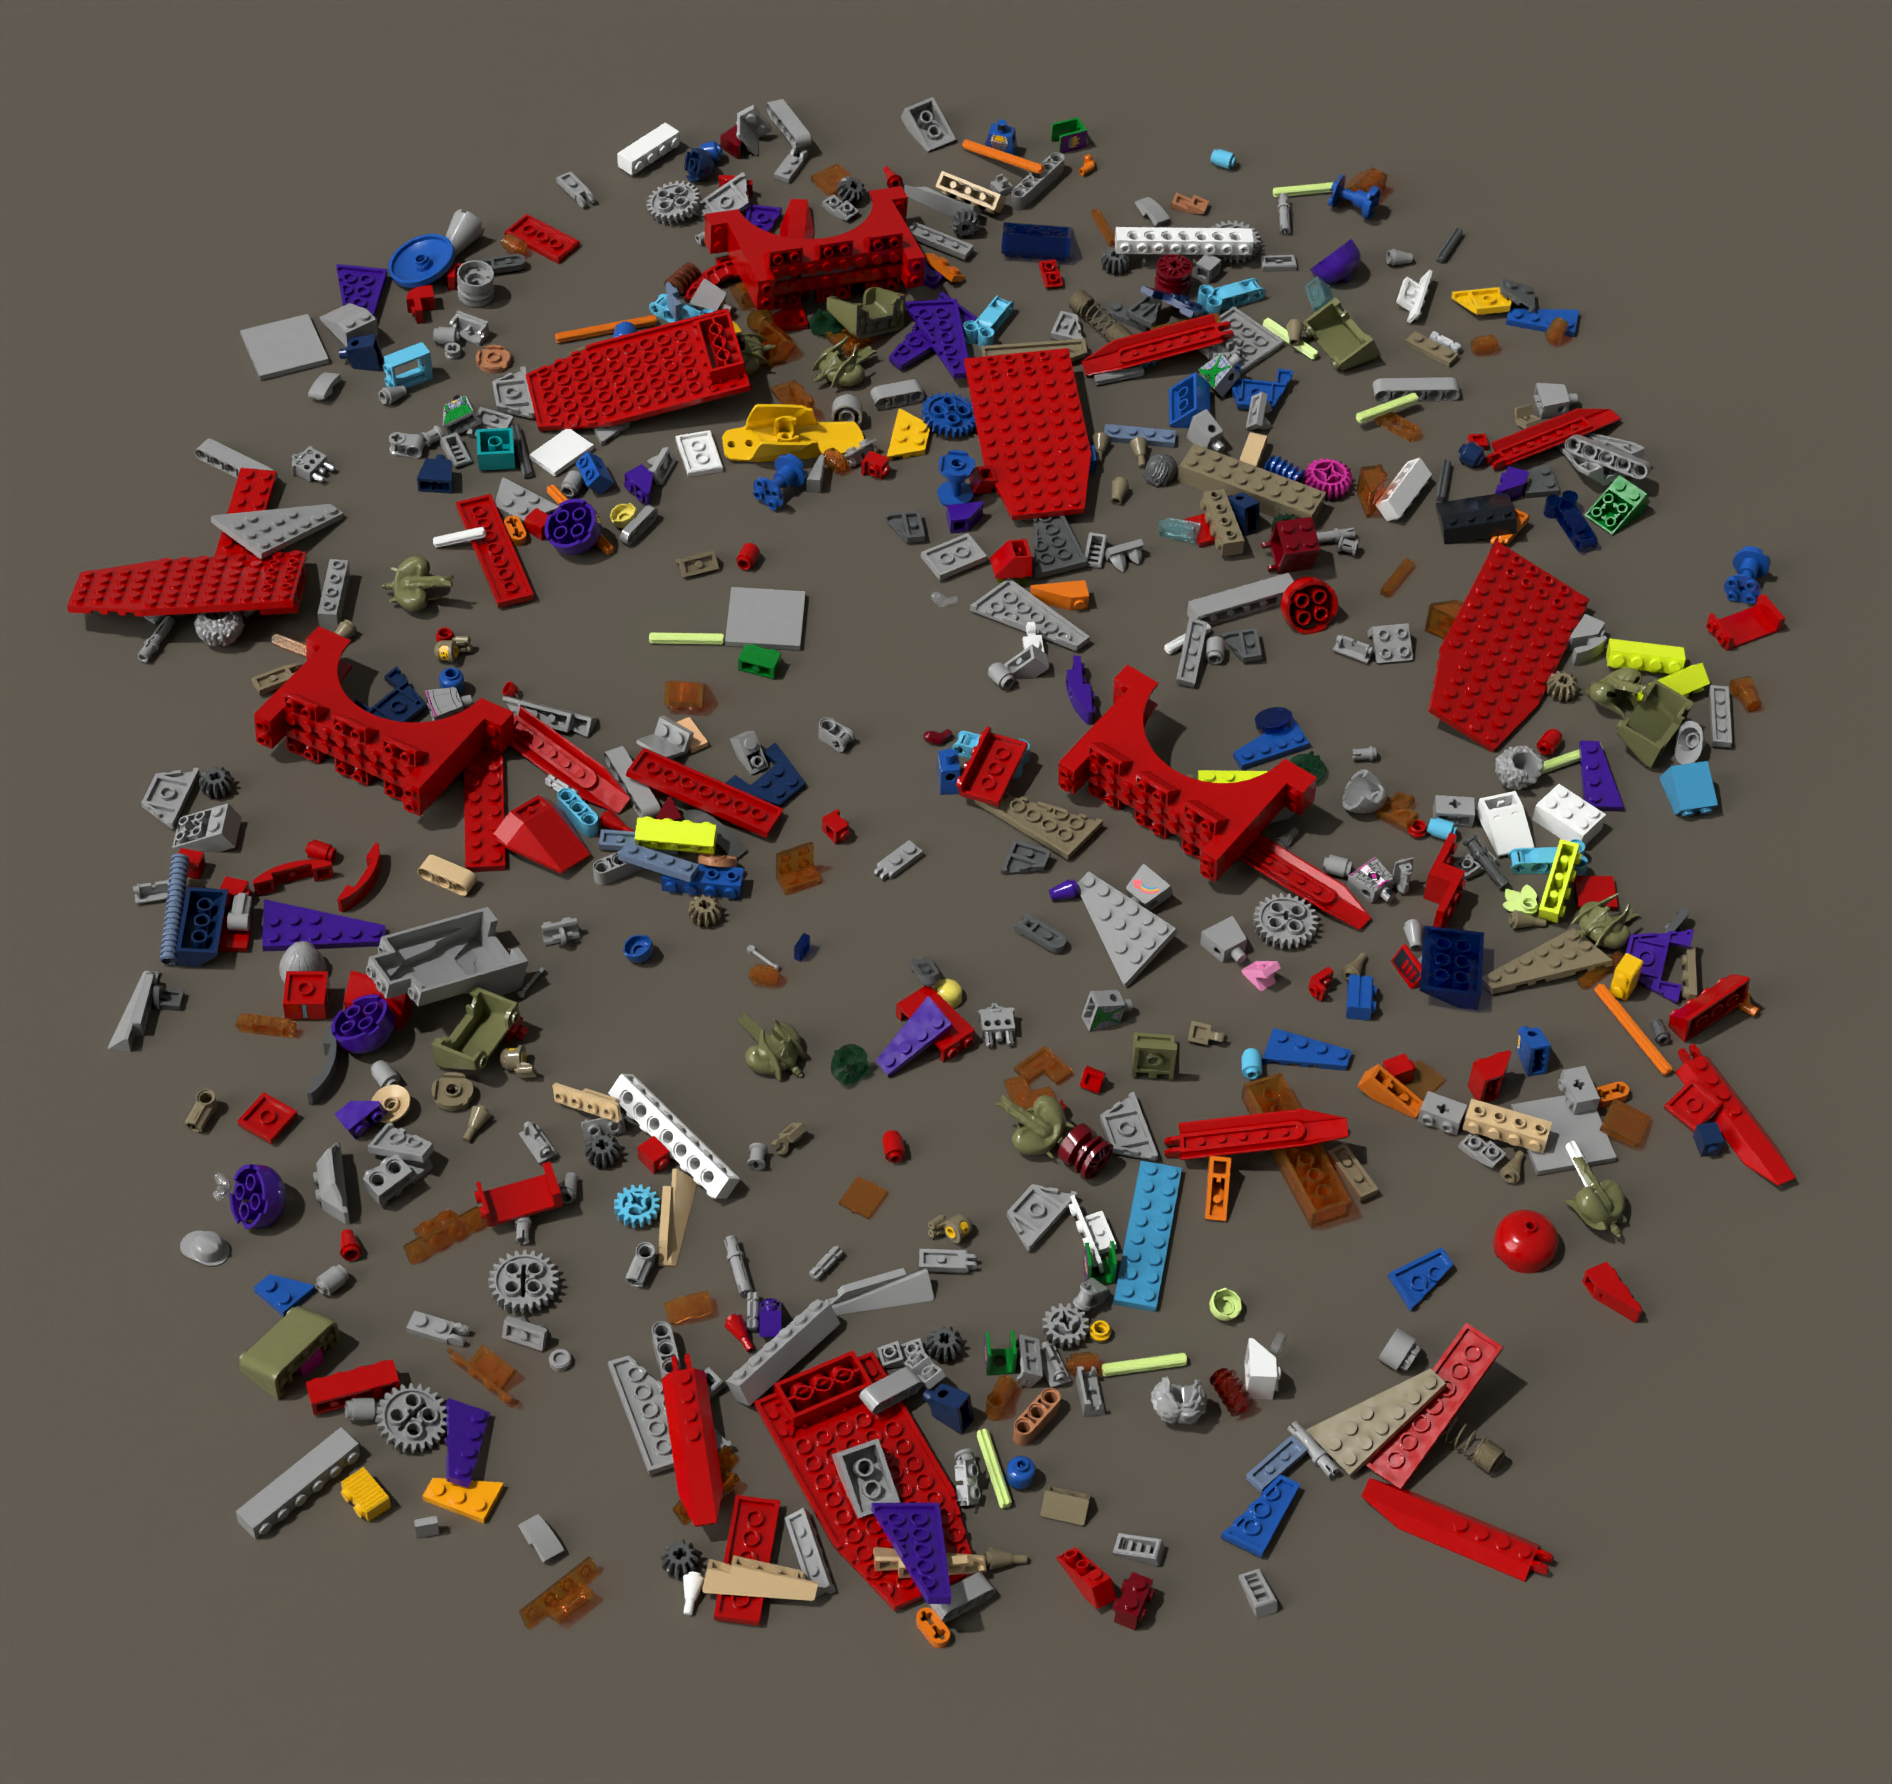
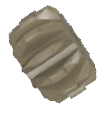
M1559 671L1555 674L1551 673L1546 683L1548 685L1546 688L1547 695H1552V699L1557 698L1559 702L1561 700L1568 702L1569 699H1573L1579 688L1577 678L1573 677L1572 673L1566 674L1565 671L1563 673Z
M702 894L701 898L695 896L694 901H690L688 916L691 918L692 924L697 923L699 927L705 925L708 928L709 924L715 925L716 921L720 920L722 906L719 904L718 898L713 899L712 895L705 897Z

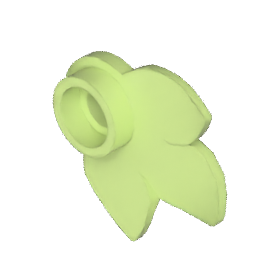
M1527 884L1522 888L1521 893L1506 889V902L1503 903V907L1510 912L1518 910L1528 915H1533L1538 910L1537 894Z

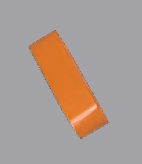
M513 515L506 517L504 526L512 544L515 546L524 545L527 542V535L520 518Z
M1614 1082L1597 1087L1596 1090L1598 1095H1600L1598 1107H1607L1626 1101L1630 1091L1629 1086L1624 1082Z
M929 1607L921 1608L916 1614L917 1627L933 1647H946L950 1641L948 1627L941 1621L933 1609ZM923 1616H925L926 1618L931 1617V1618H930V1624H929L928 1621H926V1620H925V1621H922V1617H923ZM936 1632L939 1635L944 1634V1639L936 1638Z

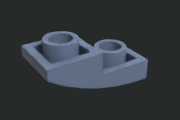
M667 282V306L673 317L679 319L682 317L683 309L682 303L678 299L679 291Z

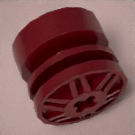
M1168 254L1161 257L1156 264L1154 289L1170 294L1175 293L1187 296L1190 291L1192 263L1189 259L1177 254Z
M1081 1123L1070 1131L1063 1140L1058 1151V1158L1069 1167L1074 1166V1170L1077 1173H1081V1176L1088 1180L1097 1175L1107 1164L1113 1152V1145L1109 1141H1105L1104 1137L1097 1136V1133L1088 1125Z

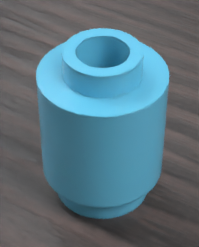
M1214 149L1210 161L1216 166L1230 169L1235 166L1236 157H1234L1235 154L1232 152Z
M1436 817V819H1430L1427 833H1430L1433 837L1446 840L1449 833L1456 834L1457 827L1454 826L1455 822Z
M1246 1049L1241 1056L1242 1075L1248 1079H1256L1262 1075V1056L1257 1049Z

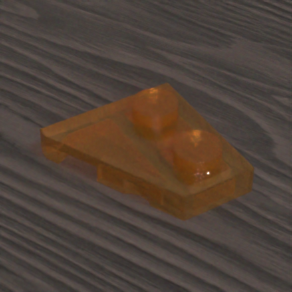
M846 329L838 334H832L831 331L826 333V339L833 345L838 344L845 337H849L841 347L843 353L847 356L853 353L855 344L858 345V350L874 342V336L859 339L852 336Z

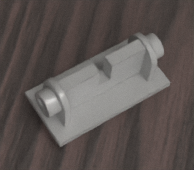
M866 438L860 441V446L856 448L853 446L845 451L846 454L841 456V459L847 458V465L855 467L863 460L861 454L865 458L869 451L877 453L878 447L873 444L877 439L869 440Z
M1344 634L1337 636V643L1332 650L1364 663H1368L1374 652L1370 644L1360 641L1354 643V639Z
M1413 857L1401 859L1394 864L1392 888L1396 887L1401 895L1409 892V882L1413 873Z
M169 879L155 882V885H151V883H138L137 886H133L136 904L167 900Z
M621 1114L622 1120L619 1123L606 1118L584 1120V1122H581L584 1140H591L592 1135L598 1137L600 1132L603 1136H606L608 1133L610 1135L625 1133L624 1115Z
M527 1121L524 1124V1131L520 1132L519 1136L537 1162L540 1164L557 1156V1152L539 1126L534 1122Z
M1048 1341L1043 1342L1040 1349L1042 1371L1050 1388L1071 1382L1055 1345L1053 1346Z
M976 1459L956 1460V1465H954L956 1481L963 1480V1485H956L957 1501L960 1502V1506L979 1504L980 1489L977 1482L978 1466Z

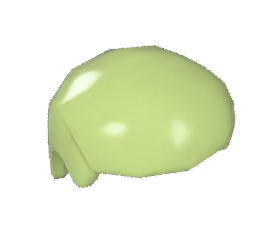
M1227 1288L1216 1290L1209 1302L1210 1311L1213 1316L1222 1321L1235 1319L1242 1309L1241 1298L1236 1292Z

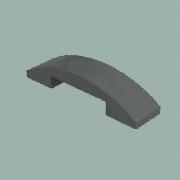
M691 808L681 815L682 821L690 820L694 823L710 822L716 825V846L719 847L721 855L733 856L738 860L747 853L746 848L738 838L709 814Z
M331 1027L327 1028L323 1041L324 1053L327 1055L321 1077L312 1076L308 1088L309 1105H315L326 1094L337 1072L338 1049Z

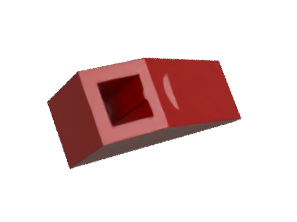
M1607 1261L1585 1270L1582 1283L1593 1299L1632 1322H1639L1642 1313L1641 1305L1638 1301L1634 1300L1627 1285L1622 1283L1617 1271Z
M1076 1547L1056 1557L1083 1597L1097 1610L1116 1600L1111 1577Z

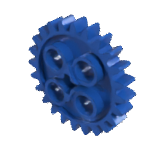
M938 392V396L932 394V398L927 397V401H924L921 418H924L923 423H927V428L933 427L932 432L939 431L938 435L945 433V437L951 434L955 438V434L962 437V433L968 435V432H973V429H976L972 404L967 402L968 398L962 399L961 394L955 396L954 392L952 395L945 392V395H942Z

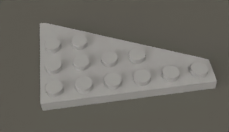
M332 504L214 515L211 517V523L254 555L263 559L343 519V512Z
M1088 871L1077 883L1079 894L1123 986L1127 988L1178 932L1175 927Z
M629 1355L608 1361L609 1371L648 1474L652 1475L674 1468L662 1383L653 1379L647 1373V1370L637 1365L636 1361ZM714 1428L718 1454L732 1450L731 1441L724 1439L717 1429Z

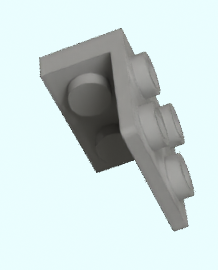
M752 105L737 113L736 135L746 145L747 150L752 152L754 156H757L758 138L771 132L772 126L755 105Z
M1409 623L1373 626L1367 631L1368 638H1373L1377 664L1413 660Z
M660 716L655 733L637 739L636 743L642 746V748L649 749L671 759L688 753L694 732L666 716Z

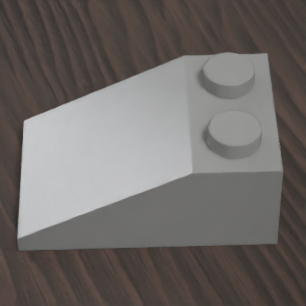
M933 97L904 109L901 115L904 125L926 152L956 141L951 128Z
M351 303L320 317V320L346 347L351 338L372 334L378 335L376 318L367 309Z
M879 1438L831 1454L839 1478L857 1518L872 1514V1503H900Z

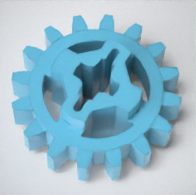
M642 1184L638 1188L631 1185L630 1190L624 1187L623 1194L618 1193L617 1199H614V1212L618 1216V1221L624 1219L625 1226L632 1223V1228H635L636 1224L643 1228L645 1222L651 1225V1218L657 1219V1213H660V1198H657L656 1191L651 1193V1187L643 1189Z

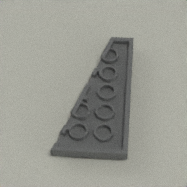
M1064 515L1033 518L1035 579L1087 566V559Z

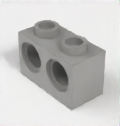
M395 1154L392 1157L385 1158L376 1169H371L365 1173L363 1188L380 1205L413 1180V1171ZM391 1170H399L400 1172L394 1174V1173H391L390 1171H391ZM375 1182L383 1183L380 1186L373 1185Z

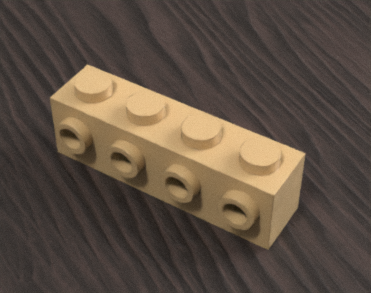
M941 171L935 186L942 190V194L947 196L951 194L956 195L955 199L964 203L965 200L971 201L970 205L980 208L981 205L985 207V211L991 214L995 212L1001 213L1007 199L998 193Z
M1471 1098L1462 1130L1483 1135L1493 1140H1500L1514 1146L1527 1148L1534 1152L1544 1153L1552 1122Z

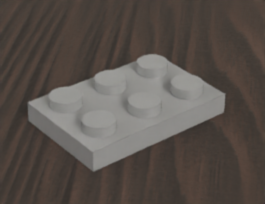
M968 533L921 552L922 560L939 580L987 561V555Z

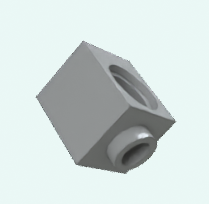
M1205 254L1196 263L1194 276L1209 283L1220 273L1221 260L1211 254Z

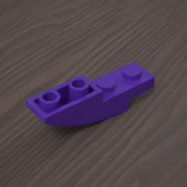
M1073 656L1072 670H1067L1066 672L1068 697L1080 718L1087 725H1091L1092 717L1096 715V707L1092 706L1095 694L1094 691H1091V685L1086 684V677H1082V675H1085V663H1081V656Z

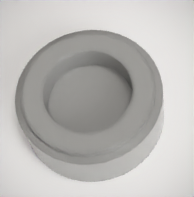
M564 1349L554 1350L549 1356L550 1367L557 1372L566 1371L571 1366L570 1353Z

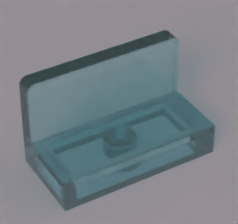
M1318 276L1304 286L1311 307L1315 312L1334 299L1330 286Z
M1166 518V520L1159 521L1158 528L1161 537L1195 542L1201 528V523Z

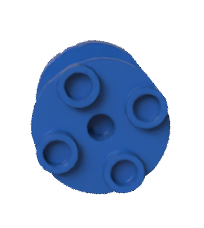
M1340 174L1337 182L1334 181L1331 191H1333V194L1329 198L1328 206L1334 208L1340 198L1352 201L1353 206L1362 208V218L1370 220L1375 213L1372 210L1375 206H1378L1380 201V188L1372 186L1369 192L1359 189L1355 192L1344 188L1346 176Z
M951 450L948 451L947 455L944 457L942 455L939 459V472L948 480L940 485L937 490V496L943 506L969 503L973 498V489L964 481L974 474L975 460L973 457H969V453L965 451Z
M792 454L780 455L775 461L776 473L773 476L774 480L772 481L764 477L757 478L753 484V496L757 500H761L771 510L781 507L784 503V496L780 489L787 488L789 485L800 487L807 481L808 471H804L802 467L804 465L803 462Z
M1746 546L1735 553L1733 566L1738 574L1730 576L1724 584V590L1730 601L1749 604L1756 602V599L1761 594V587L1755 579L1766 575L1771 565L1770 557L1768 555L1766 557L1763 554V550L1753 546Z

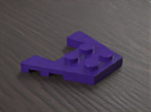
M1687 929L1681 932L1668 931V933L1660 934L1655 932L1630 935L1626 953L1644 962L1637 983L1678 1004L1682 985L1661 981L1668 946L1673 945L1690 949L1694 930Z

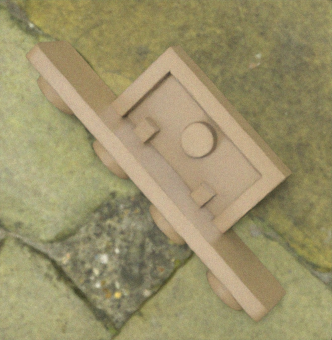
M559 1083L552 1085L555 1102L618 1123L622 1120L618 1098L587 1088L580 1091Z

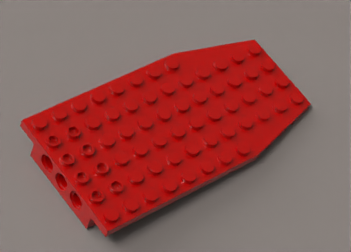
M728 308L591 343L585 346L586 349L580 352L576 350L571 353V356L563 360L559 358L550 366L544 365L525 374L539 431L612 427L751 390Z
M1069 348L964 358V367L983 466H993L997 482L994 483L997 494L1002 498L1003 505L1012 521L1084 513L1091 450Z
M1496 540L1439 648L1440 655L1436 665L1437 671L1433 681L1434 688L1431 692L1428 712L1493 752L1539 704L1548 686L1546 683L1551 673L1554 674L1569 643V637L1578 625L1590 599Z
M299 550L287 553L277 551L263 559L254 554L245 555L242 553L228 557L226 555H217L216 557L162 558L160 560L93 571L87 570L79 574L67 604L68 613L92 614L94 611H99L103 615H108L110 612H118V615L126 616L127 612L140 617L259 610L260 615L298 613L307 582L305 569L307 553L306 551L301 552Z
M854 1350L775 1383L774 1393L754 1401V1407L833 1548L894 1611H897L924 1597L912 1577L898 1578V1570L875 1571L873 1548L894 1549L873 1513L857 1518L839 1478L831 1454L879 1438L900 1503H939L946 1553H972L966 1538V1531L962 1523L954 1488L904 1403L900 1401L884 1411L873 1415L859 1398L860 1393L866 1387L887 1377V1374L873 1351L857 1357ZM976 1573L949 1575L950 1586Z

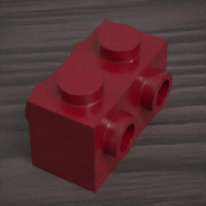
M1135 1572L1131 1573L1129 1579H1124L1120 1590L1123 1594L1121 1598H1116L1112 1608L1115 1611L1114 1623L1136 1630L1139 1621L1143 1622L1145 1618L1147 1602L1151 1603L1155 1593V1589H1152L1153 1579Z

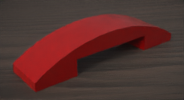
M375 842L367 854V869L355 887L346 885L338 897L339 912L343 913L357 905L375 885L381 868L378 843Z
M313 859L299 860L269 869L253 880L255 896L275 892L274 885L313 876L314 882L333 878L332 862Z

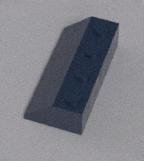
M187 887L176 948L178 966L199 967L218 956L228 889Z

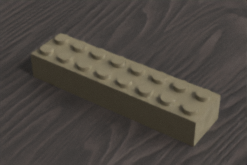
M1193 444L1179 465L1178 482L1202 491L1225 489L1227 496H1234L1244 492L1260 502L1261 513L1283 521L1312 517L1314 523L1324 508L1326 492L1197 444Z

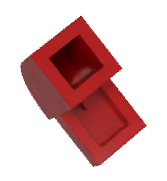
M432 285L419 286L408 292L406 296L408 313H412V317H416L417 324L424 323L423 311L436 310Z

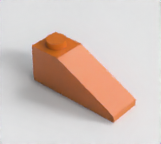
M1085 580L1030 585V593L1046 605L1069 611L1088 609L1089 593Z
M1379 1064L1365 1071L1357 1085L1372 1100L1412 1118L1418 1116L1423 1104L1419 1097Z
M1209 1157L1205 1206L1206 1220L1226 1221L1231 1158Z

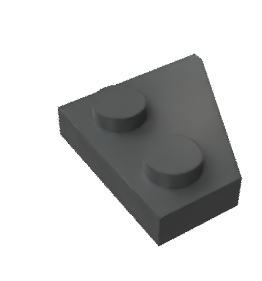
M1502 278L1499 283L1500 294L1511 299L1517 305L1523 303L1529 307L1528 312L1533 313L1535 310L1534 288Z
M1146 295L1126 310V317L1153 329L1162 307V300Z
M1551 465L1533 467L1525 491V498L1559 495L1560 490Z
M920 510L885 513V521L906 543L925 541Z
M1257 627L1221 633L1225 644L1243 663L1262 660Z
M1014 839L1002 866L1001 874L1044 871L1051 856V850Z

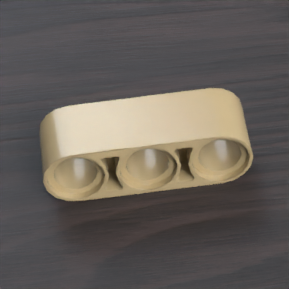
M1250 432L1240 461L1258 467L1268 436Z
M429 855L417 871L424 880L461 896H466L477 882V876L472 871L435 855Z

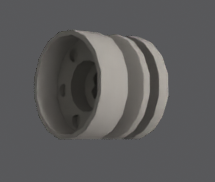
M472 260L463 263L458 268L457 296L459 300L469 307L478 308L489 304L494 297V271L492 267L483 261Z

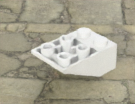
M1516 791L1479 799L1476 815L1498 857L1508 855L1509 851L1515 848H1534L1525 811Z

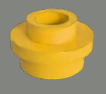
M1098 1320L1090 1326L1089 1333L1095 1341L1103 1342L1110 1338L1111 1328L1107 1322Z

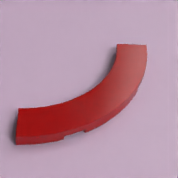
M732 261L719 263L703 272L687 290L684 302L690 303L703 279H707L717 286L728 279L740 277Z

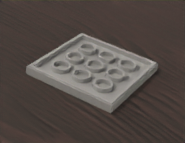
M1232 307L1215 319L1216 323L1229 321L1231 327L1225 331L1232 330L1234 332L1232 340L1237 339V343L1241 344L1242 349L1239 356L1242 359L1239 363L1241 365L1240 376L1284 346L1285 341L1236 307ZM1203 348L1198 349V351L1204 355Z
M308 314L240 330L241 337L260 381L329 364L328 356Z
M731 587L725 646L744 647L746 643L750 645L756 644L761 648L800 650L806 591Z
M1565 1095L1511 1104L1510 1110L1552 1122L1544 1153L1534 1152L1526 1148L1536 1175L1576 1169L1565 1148L1567 1143L1571 1141L1577 1142L1589 1166L1616 1161V1154L1597 1110L1573 1115L1571 1109L1566 1105Z

